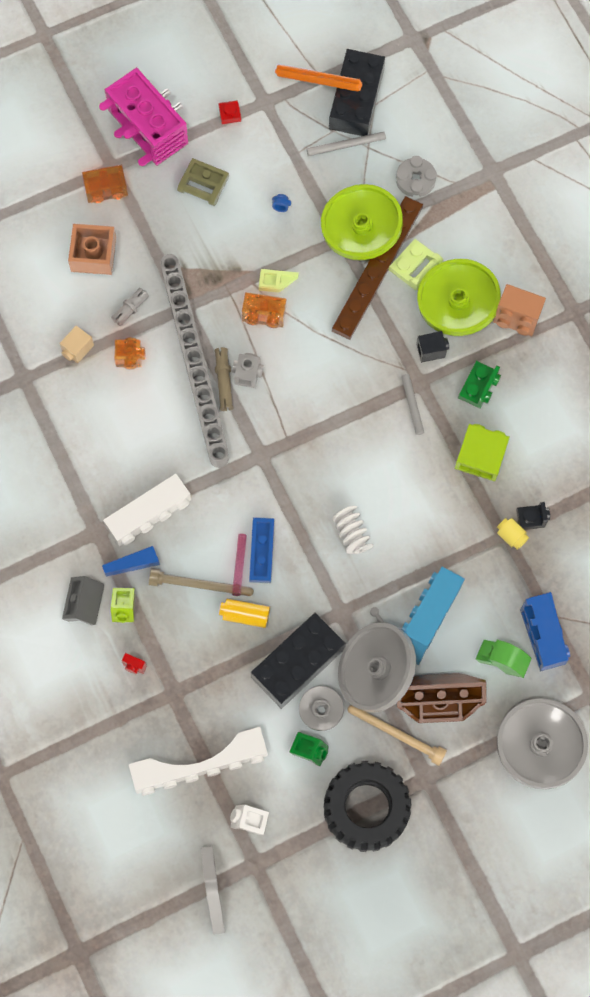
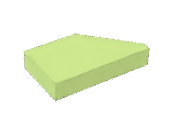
M261 269L259 291L279 293L298 279L299 272Z

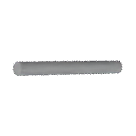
M379 132L307 148V155L312 156L385 140L386 135L385 132Z

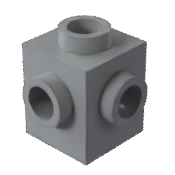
M252 353L239 354L238 361L234 360L232 373H235V385L256 388L257 378L262 377L264 367L260 365V357Z

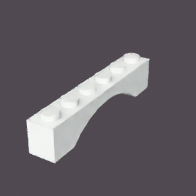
M257 727L239 732L223 751L200 763L171 765L149 758L131 763L129 768L137 794L141 793L144 796L154 793L155 789L159 787H164V789L173 788L180 781L185 780L186 783L197 781L199 779L198 776L204 774L210 777L220 774V770L229 768V770L243 767L242 763L251 761V764L262 762L264 757H267V749L261 729Z

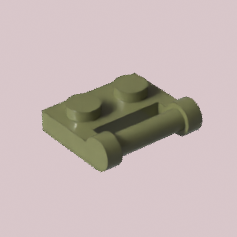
M192 158L178 185L177 191L189 193L215 206L229 178V173ZM189 181L212 189V194L188 185Z

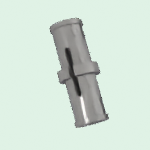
M138 288L128 300L123 302V306L112 315V320L115 323L118 321L117 325L122 326L131 314H135L137 308L149 297L145 291L142 293V288Z

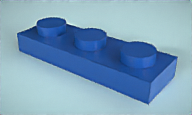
M253 517L249 582L271 583L274 518Z

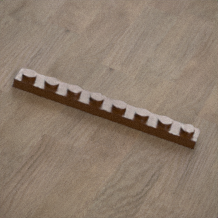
M407 196L404 197L400 204L403 227L399 239L387 252L369 260L333 325L332 332L351 340L384 280L389 266L393 263L423 208L422 203Z

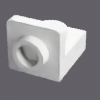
M236 805L230 816V827L264 835L269 812L247 805Z

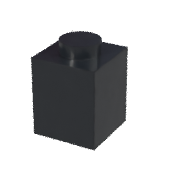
M442 331L417 337L416 346L421 363L446 357L447 350H449V342L447 337L444 338Z

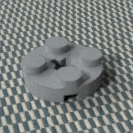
M413 156L399 165L396 173V183L399 190L405 195L411 197L419 195V197H422L433 190L437 172L429 161L422 159L420 156ZM413 174L420 175L421 180H413Z

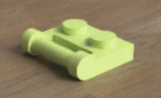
M414 239L389 266V271L414 290H418L420 282L426 273L434 266L442 263L443 258ZM427 258L430 262L416 277H412L411 275Z

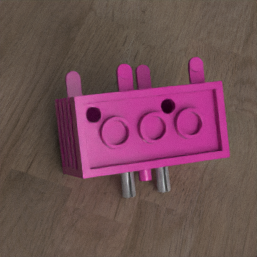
M137 67L104 89L107 99L99 104V108L102 111L108 109L122 126L114 132V137L120 138L123 135L126 139L132 137L146 153V155L138 160L140 166H145L150 161H153L157 166L188 144L187 124L177 113L183 109V105L179 102L172 107L171 102L168 99L165 100L166 97L171 95L170 90L165 89L159 93Z

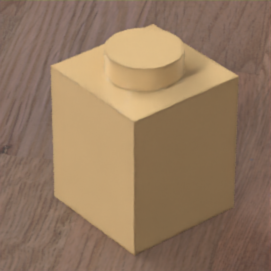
M75 326L60 342L61 354L67 360H74L76 363H79L94 346L92 337L78 326Z

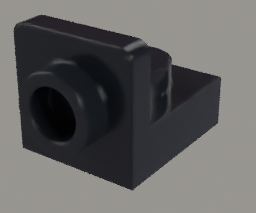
M545 501L540 502L536 506L517 507L516 509L518 524L524 530L545 528L548 520H550V510L546 508Z

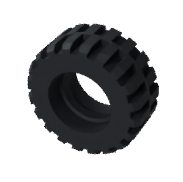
M361 761L360 764L352 763L346 769L342 768L332 778L324 798V818L328 824V829L336 836L340 843L343 842L352 850L354 848L360 852L369 850L374 852L379 851L383 847L390 846L401 836L410 819L412 804L407 785H404L402 782L403 778L399 774L396 775L393 772L394 769L389 766L387 768L381 766V763L376 761L375 763ZM369 785L376 787L384 793L388 800L389 809L387 817L381 824L375 827H360L354 824L347 815V797L351 791L359 786Z

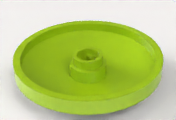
M369 184L353 185L339 191L327 202L321 216V229L327 245L338 255L352 260H367L384 254L397 242L403 227L402 211L396 198L387 190Z
M451 259L434 266L421 280L417 293L418 308L424 321L434 330L442 331L443 334L451 336L470 335L485 328L495 318L501 299L499 282L492 271L483 264L469 259Z

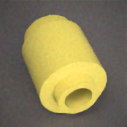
M505 518L497 526L499 529L497 534L511 548L515 547L518 550L529 539L526 535L527 532L513 518L509 520Z

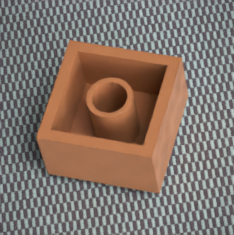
M73 224L68 258L71 272L112 275L116 245L114 227Z
M506 284L493 322L501 328H510L516 330L521 335L532 336L546 298Z

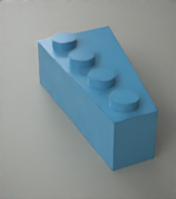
M441 567L438 574L436 572L432 574L428 582L431 585L429 590L424 589L419 598L421 601L420 606H414L409 615L412 620L409 624L405 622L401 629L412 641L417 665L422 661L426 649L429 648L465 578L444 567Z

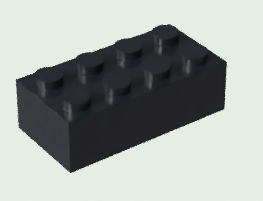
M346 49L340 76L360 79L363 85L360 91L336 89L329 116L330 130L359 136L368 135L384 72L385 56Z
M315 612L251 671V678L282 709L343 652L346 643Z

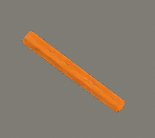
M279 64L275 69V73L279 77L352 91H360L363 85L360 79Z

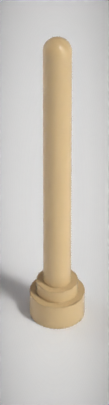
M353 705L348 707L350 714L427 754L432 763L440 766L447 752L446 749L440 746L438 748L435 746L431 747Z

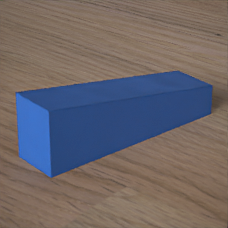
M151 546L104 564L102 568L107 577L158 566L160 563L154 547Z

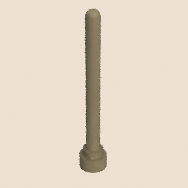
M151 568L149 585L158 587V584L167 583L252 596L254 590L250 587L166 575L164 572H160V569Z

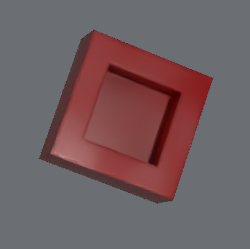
M238 100L218 103L222 124L241 122Z
M127 653L122 658L126 671L137 674V672L144 674L147 667L145 661Z

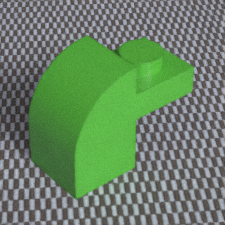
M483 640L476 656V660L479 663L496 666L507 675L524 678L532 659L520 648L501 640L496 642Z

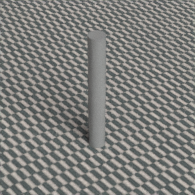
M405 374L401 378L416 435H421L424 433L410 375Z

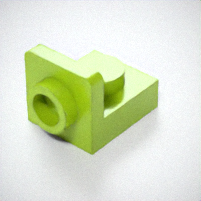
M113 588L111 599L112 622H134L135 588Z

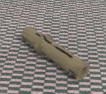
M221 347V351H219V348L214 350L220 410L227 411L228 408L231 411L233 410L230 384L231 366L228 363V349Z

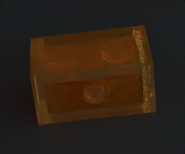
M122 165L82 172L88 203H100L104 200L121 199L124 196H128Z

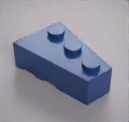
M549 592L527 598L520 612L540 672L566 665L570 652L568 646L564 643L563 631L559 624L552 593Z

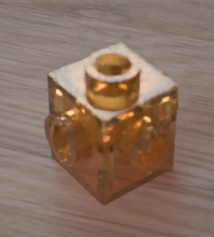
M131 337L124 340H115L114 360L116 367H124L129 370L141 367L142 360H145L146 357L145 347L141 346V340Z

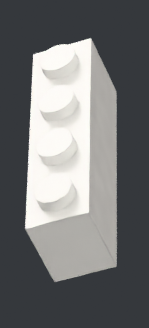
M174 474L103 521L119 547L123 544L128 545L141 532L144 534L150 531L158 521L163 522L172 515V512L187 507L189 501H191V495L177 474Z

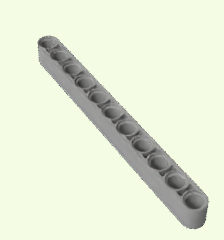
M167 254L161 258V271L211 464L214 467L222 468L229 460L227 444L180 263L175 255ZM168 265H174V266H175V267L172 268V269L166 268ZM173 283H178V284H180V285L177 286V287H171V286H170V285L173 284ZM178 301L184 302L181 306L175 305ZM182 320L189 321L187 324L179 323ZM188 338L194 339V341L191 343L185 342V340ZM192 357L199 358L196 362H191L189 359ZM196 376L204 377L201 381L194 380ZM201 395L209 396L206 400L199 399ZM206 414L214 415L212 419L204 418ZM211 433H217L219 435V437L216 439H211L208 436ZM217 452L224 454L222 458L218 459L213 455Z

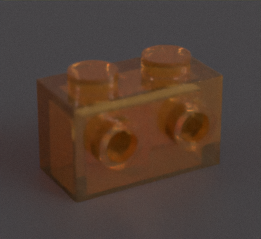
M245 292L242 322H246L249 325L262 324L269 328H283L287 299Z

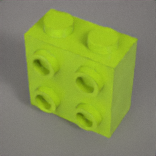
M469 424L454 469L495 482L510 436H506L502 431L485 429L480 424Z

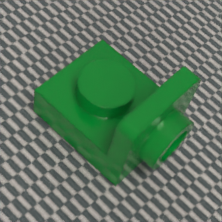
M298 732L289 753L311 761L317 766H321L327 757L329 746L321 739Z

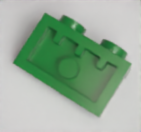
M476 361L459 393L458 399L480 409L483 403L488 404L493 393L490 389L492 385L497 386L501 375L498 374L500 366L496 365L494 369Z

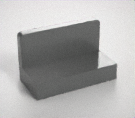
M86 576L71 577L62 619L68 622L81 621L89 625H96L104 584Z

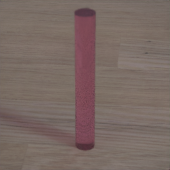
M238 534L232 588L233 596L241 595L246 534Z

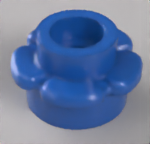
M284 194L274 196L272 198L273 209L278 212H286L288 207L291 206L288 196Z

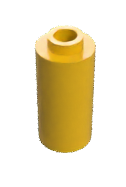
M226 599L225 603L221 602L219 615L223 616L222 620L266 628L270 607Z

